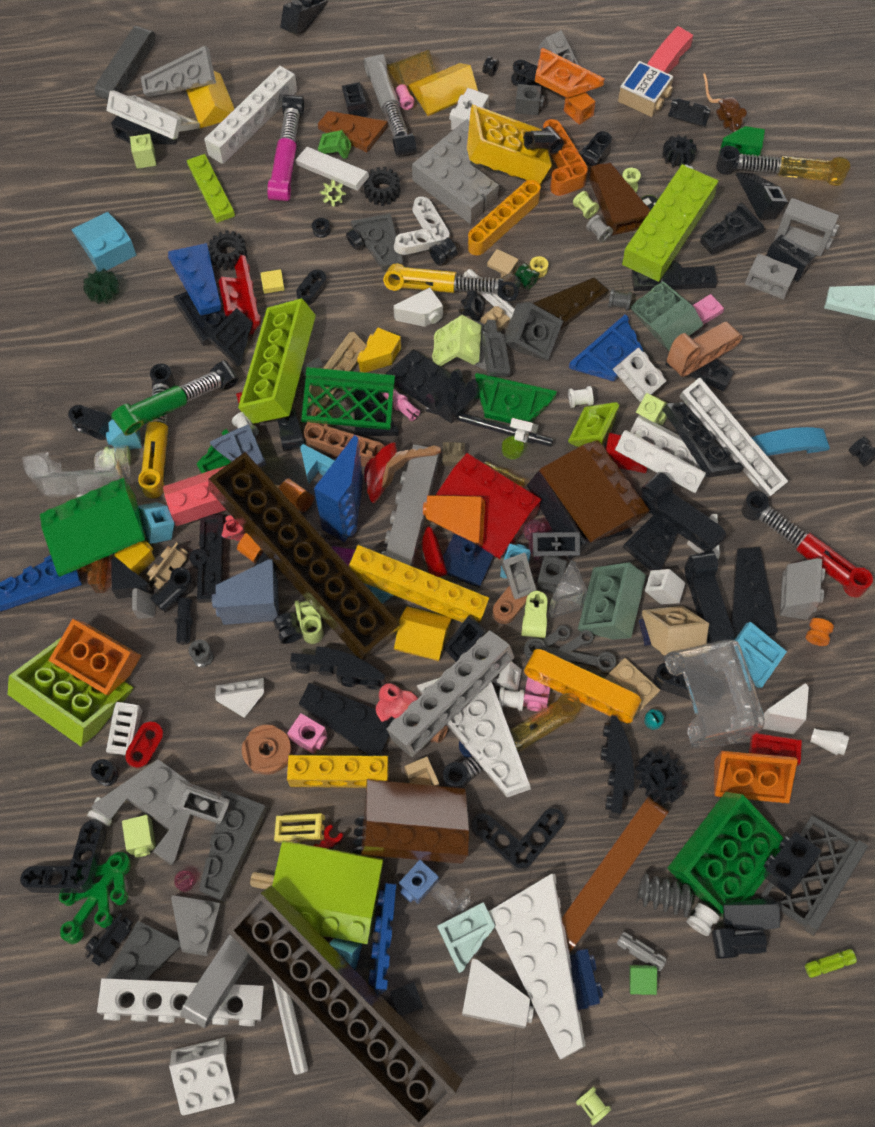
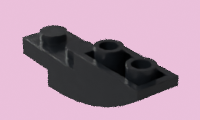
M316 646L315 655L291 653L290 664L292 670H295L297 673L319 672L323 676L336 674L338 683H341L344 687L361 685L367 689L377 690L386 684L385 675L366 661L343 651Z
M611 715L609 722H605L603 727V737H607L606 746L602 745L600 760H604V769L613 770L609 771L607 785L612 787L611 795L606 796L605 810H609L608 818L619 819L622 812L623 796L630 797L634 791V765L625 731L617 716Z

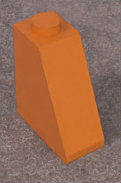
M427 495V502L423 503V515H426L427 520L478 546H483L485 500L482 497Z

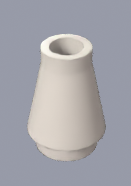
M814 728L810 742L835 755H844L849 736L843 735L844 732Z

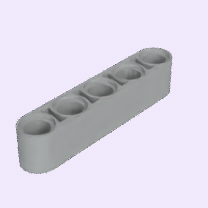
M231 935L228 936L181 1010L180 1015L203 1028L209 1025L251 959V956Z

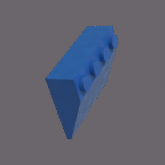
M355 435L314 487L322 530L343 542L348 537H352L357 530L363 487L359 440Z

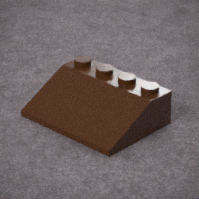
M598 440L581 445L539 470L590 543L635 526L650 511Z
M366 780L361 855L459 864L465 861L468 856L469 844L466 789Z

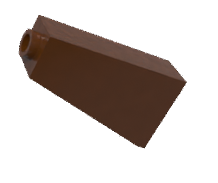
M611 162L591 166L589 180L606 224L613 229L611 236L638 230L651 210Z

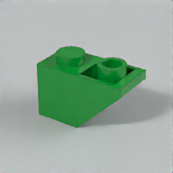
M744 126L724 137L720 150L724 146H734L740 154H749L750 156L753 154V156L757 155L758 157L762 150L765 129Z

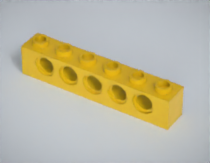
M360 545L357 546L349 564V568L363 583L462 623L469 615H472L479 623L489 600V597Z

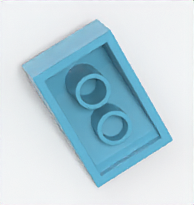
M108 212L71 229L100 274L136 256L131 239L123 227Z

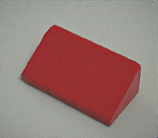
M427 527L421 546L429 574L437 577L447 575L438 538L433 529Z

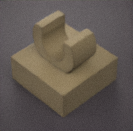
M443 442L442 466H455L465 455V443Z

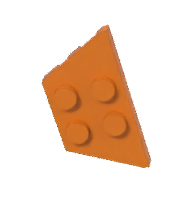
M545 48L541 49L535 82L566 98L604 85L605 78Z

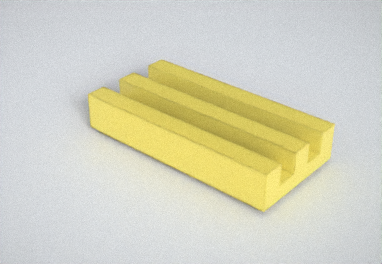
M320 813L276 816L274 841L282 843V841H322L324 835H322V830H324L322 820H325V815ZM316 821L315 825L282 826V823ZM315 831V834L281 835L283 832Z

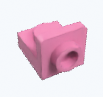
M528 677L523 706L536 712L546 710L550 688Z

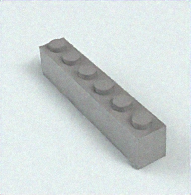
M413 444L412 449L418 450L419 448L425 449L428 447ZM439 454L413 458L405 463L408 467L407 471H403L400 484L403 485L402 490L397 491L395 504H398L397 510L392 511L390 524H393L391 531L387 530L385 544H388L387 549L381 553L412 567L426 515H423V503L427 502V495L431 496L440 460Z

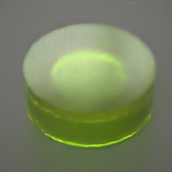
M514 436L504 439L501 450L506 458L517 459L523 454L524 444L522 441L515 440Z

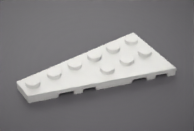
M439 678L417 685L418 691L423 694ZM490 681L447 723V726L506 797L528 791L531 788L493 684Z
M550 874L488 911L561 1060L586 1045L580 1012H578L576 1003V989L570 969L572 966L566 932L560 913L561 904L557 896L555 874Z

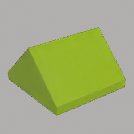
M615 402L584 407L568 442L580 447L583 444L598 440L604 446L615 423L619 404Z

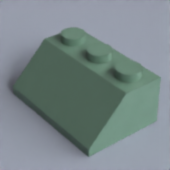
M629 562L593 567L578 630L581 632L589 630L593 635L612 640L631 638L646 575Z

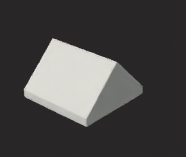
M803 684L770 707L757 722V726L762 729L794 734L806 721L809 690L807 684Z

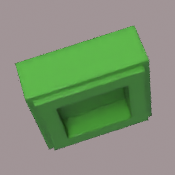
M629 965L630 994L657 995L656 966Z

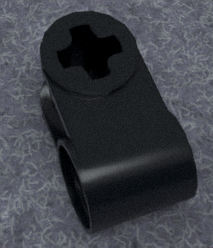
M522 59L513 63L514 73L511 76L513 85L541 86V91L544 88L543 85L535 82L537 65Z
M606 131L597 132L581 150L580 156L586 164L590 166L602 164L607 156H609L612 142L611 134Z
M75 405L68 412V417L77 432L90 435L98 440H105L106 432H109L108 423L112 420L109 414L87 408L83 405Z
M291 407L289 416L277 418L283 451L297 449L304 444L297 413Z

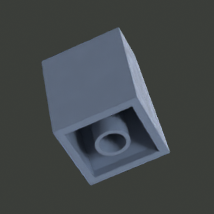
M266 560L216 585V594H212V606L216 608V616L221 618L223 625L273 621L279 616L278 577L273 560Z

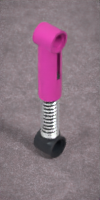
M283 95L282 112L284 118L281 136L277 142L272 176L268 181V200L290 201L291 177L297 146L295 140L299 117L304 115V96Z

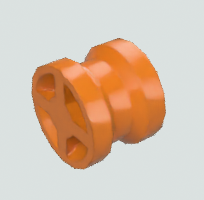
M821 618L811 619L809 624L811 629L806 633V640L814 645L827 646L830 642L829 634L833 632L834 625Z

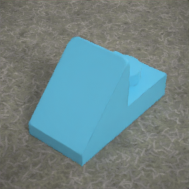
M302 444L300 448L307 480L310 484L318 471L324 476L334 460Z

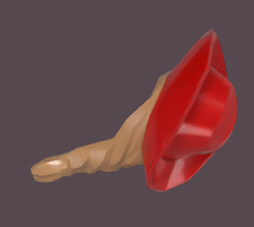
M396 442L389 443L383 447L375 457H372L367 462L364 468V480L367 484L370 501L374 504L379 500L385 489L393 481L395 471L402 468L407 461L413 458L435 456L441 452V448L433 445L425 449L419 448L418 450L410 449L397 452Z

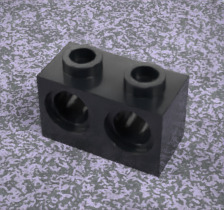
M797 832L791 838L786 836L778 847L781 851L776 857L771 855L763 866L766 869L764 878L788 896L792 894L822 852L821 849ZM798 848L803 851L804 856L796 857L792 854L791 850ZM783 867L789 871L790 875L786 877L780 876L776 869Z

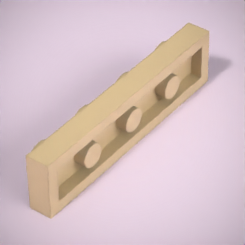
M349 332L323 369L350 371L357 362L361 350L364 351L367 345L355 332ZM310 386L309 390L314 398L324 392L319 386ZM337 388L332 390L330 393L333 395ZM326 395L318 402L321 405H326L330 398Z

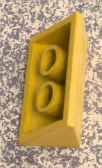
M458 63L409 85L427 116L458 104L459 97L464 95L467 88L478 91L471 65Z
M214 71L215 84L186 89L197 121L200 122V128L221 123L235 110L222 76Z

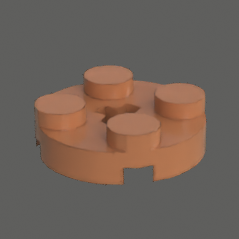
M261 725L252 729L242 744V756L245 763L254 773L262 775L274 774L288 765V755H291L292 752L287 734L273 725ZM265 744H268L271 748L273 747V751L269 755L260 753V750L264 749Z

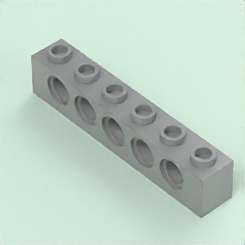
M490 630L480 637L476 644L463 653L451 668L445 670L442 676L433 685H430L416 701L412 702L404 713L391 722L387 731L392 741L413 757L514 659L511 646Z

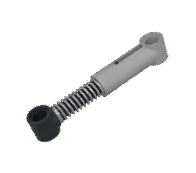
M380 54L364 58L366 75L371 80L381 110L385 113L393 134L392 141L396 156L400 157L416 153V141L413 133L407 131L399 109L400 104L387 71L384 55Z

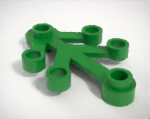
M117 852L111 855L105 864L97 867L95 878L103 877L100 882L92 884L88 891L84 893L59 894V901L65 906H71L76 901L88 898L73 920L65 922L61 926L60 936L68 944L73 945L81 941L84 936V928L81 925L97 903L98 912L94 917L95 923L101 928H106L112 923L113 917L110 914L108 887L113 880L115 888L110 894V899L116 905H123L128 900L124 876L130 871L131 863L130 858L125 853ZM122 893L121 897L117 899V896ZM106 916L105 920L101 922L102 917Z

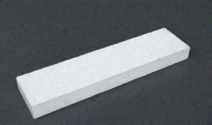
M306 147L295 160L298 166L357 191L369 178L367 171L309 147Z

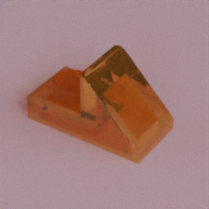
M109 556L78 569L80 572H88V584L91 585L95 593H105Z

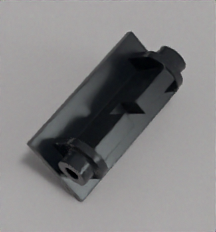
M677 97V99L673 98L668 116L705 127L711 109L707 108V105L704 106L697 103L690 106V101Z
M119 911L115 915L111 913L113 917L112 923L104 928L98 937L94 935L84 947L87 950L84 954L85 957L89 958L92 954L94 957L91 961L98 966L102 963L105 964L116 950V947L109 943L110 940L113 938L118 943H121L132 930L131 925L133 922L127 917L120 920L122 914Z

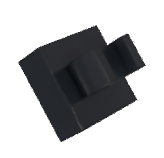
M475 290L469 291L466 298L461 300L464 308L459 309V313L465 317L470 316L472 320H481L485 303Z

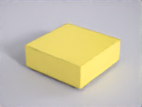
M281 269L261 272L264 294L285 291Z

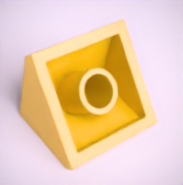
M407 606L399 620L400 626L397 631L394 650L440 661L452 618Z

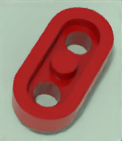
M146 722L137 731L125 754L126 762L130 767L140 769L145 767L150 761L163 737V730L158 723ZM148 731L154 732L155 737L153 739L146 738L145 734ZM137 752L143 756L139 761L133 758V755Z

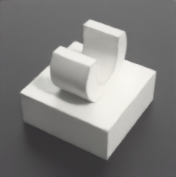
M512 418L510 427L517 429L514 439L522 442H527L529 432L536 434L539 426Z
M511 661L499 673V678L492 679V682L497 686H503L506 690L518 691L522 669Z

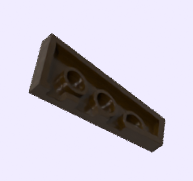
M593 277L532 304L562 320L561 330L607 296L608 289Z

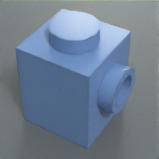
M419 860L399 882V886L402 889L400 894L410 903L414 900L419 904L439 882V877Z

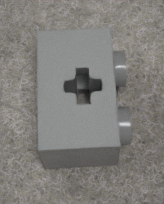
M758 254L749 271L745 285L784 300L797 268Z

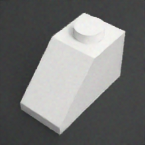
M428 288L394 305V318L396 321L425 327L431 323H437L443 318V305L431 288Z

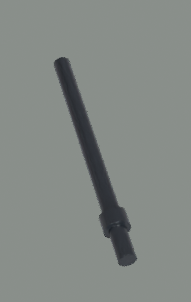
M426 408V412L437 415L429 408ZM464 413L456 419L460 422L515 437L517 431L513 427ZM529 432L526 443L533 445L538 443L551 447L553 438Z

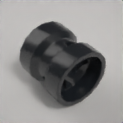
M448 237L442 240L441 244H435L429 248L431 258L438 266L445 263L446 259H452L458 254L455 244Z
M866 436L857 440L848 450L852 456H857L859 463L863 467L868 466L875 460V447L870 445V441Z
M284 613L273 620L275 628L279 630L278 637L281 644H290L302 638L301 629L296 625L297 618L295 613Z

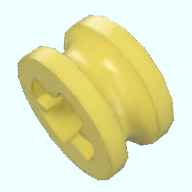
M541 256L534 257L530 261V269L538 271L539 278L544 277L548 272V261Z

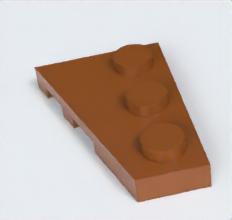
M328 111L318 122V129L325 133L342 130L352 146L366 153L388 128V121Z

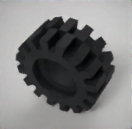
M376 167L377 171L371 169L370 173H368L369 178L364 182L366 199L368 198L370 203L374 201V205L381 203V206H384L385 202H387V205H390L391 200L395 202L396 197L399 198L400 179L396 172L393 173L391 168L387 171V167H383V170H380V167ZM379 184L389 185L385 189H378L375 186Z
M225 230V234H222V231L218 232V237L213 235V240L210 239L208 249L211 261L219 269L223 266V270H227V267H230V270H234V266H236L241 255H245L247 259L245 240L239 233L236 235L235 231H232L231 234H229V230ZM227 247L235 248L233 252L228 254L220 252Z

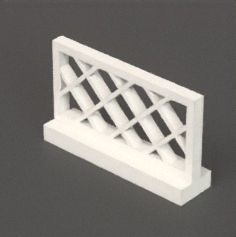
M110 91L106 111L169 138L177 139L180 131L200 128V122L136 95L126 96L117 91Z

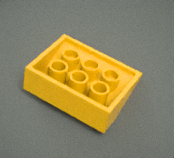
M472 104L467 141L469 160L475 164L488 166L493 170L506 172L510 176L523 178L526 181H538L539 184H541L552 166L547 149L527 150L524 147L523 136L525 132L541 131L542 129Z

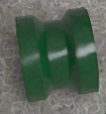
M527 263L522 264L515 273L526 290L531 289L539 278V272L531 270Z

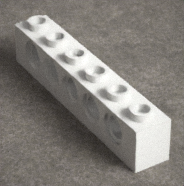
M279 66L204 139L208 155L224 164L282 107L283 95H294L297 92L295 74Z
M698 378L680 394L681 399L702 421L703 425L716 436V440L723 448L726 447L732 453L730 455L736 463L740 462L745 467L742 471L759 491L769 497L788 482L701 378Z
M101 978L97 1013L104 1015V1020L117 1021L120 1020L121 1015L131 1016V1021L147 1022L148 1017H158V1022L174 1023L175 1018H184L180 1015L181 1011L175 1009V1000L179 996L189 997L197 983ZM234 984L213 1017L212 1024L228 1025L229 1020H237L240 1026H255V1021L261 1022L264 986ZM132 993L135 997L134 1004L129 1008H123L121 1006L122 997L125 994ZM155 994L162 997L161 1005L157 1009H150L148 1007L149 998ZM233 998H239L243 1002L242 1009L237 1013H232L228 1010V1003ZM185 1018V1023L196 1024Z

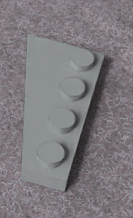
M203 46L141 76L144 95L152 97L215 84L209 49Z

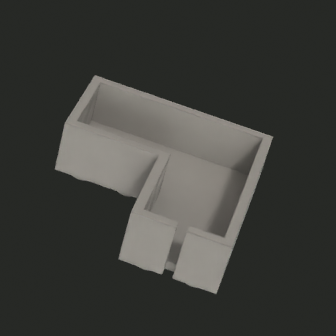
M466 119L412 164V180L469 224H472L483 214V210L487 211L498 201L499 185L479 171L485 165L475 164L469 160L467 151L469 120Z

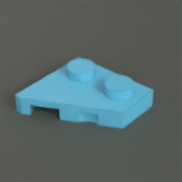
M751 622L746 623L734 640L755 686L762 688L787 651Z

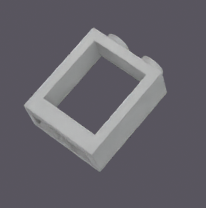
M791 198L775 240L782 234L811 253L821 257L824 249L829 250L834 239L830 236L834 237L839 225L836 224L839 215ZM792 220H795L826 233L822 238L790 226Z

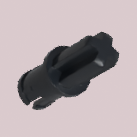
M189 598L178 599L177 618L174 621L177 624L176 642L181 645L190 643L191 625L194 623V620L191 618L193 601Z

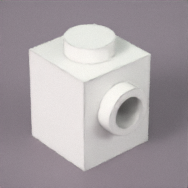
M670 569L653 570L650 572L645 592L660 604L680 603L685 582Z

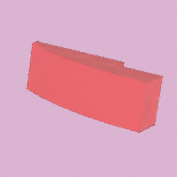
M677 26L657 49L647 65L668 74L679 63L680 57L691 47L693 34Z

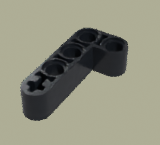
M656 473L642 486V500L650 510L649 513L704 552L712 551L726 538L725 530L718 523L673 493L672 482L664 473Z
M708 551L689 555L684 567L685 577L697 615L709 623L707 646L711 649L734 644V632L715 577L718 571V560L715 552Z

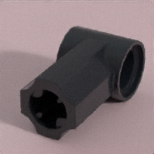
M551 126L545 127L541 131L525 132L523 136L524 147L527 150L547 149L549 153L555 154L564 145L563 139Z
M183 567L176 568L170 574V579L150 599L158 608L166 613L183 595L193 592L196 585L195 580L188 569ZM187 578L185 583L178 584L181 579Z
M718 929L712 931L716 959L767 952V940L763 929L744 931Z

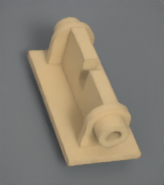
M177 542L173 547L167 546L161 554L163 561L159 566L155 563L147 573L150 576L147 582L155 581L154 586L158 589L170 579L172 572L168 568H179L187 559V551L182 548L180 550L175 548L178 545Z

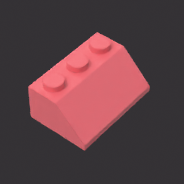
M223 467L163 486L164 495L176 527L226 510L208 490V478Z

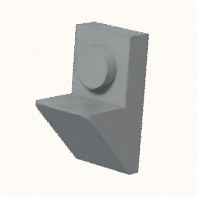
M525 552L502 561V569L507 576L515 600L536 591Z

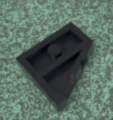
M236 308L207 339L234 365L239 367L242 364V357L248 342L252 322Z

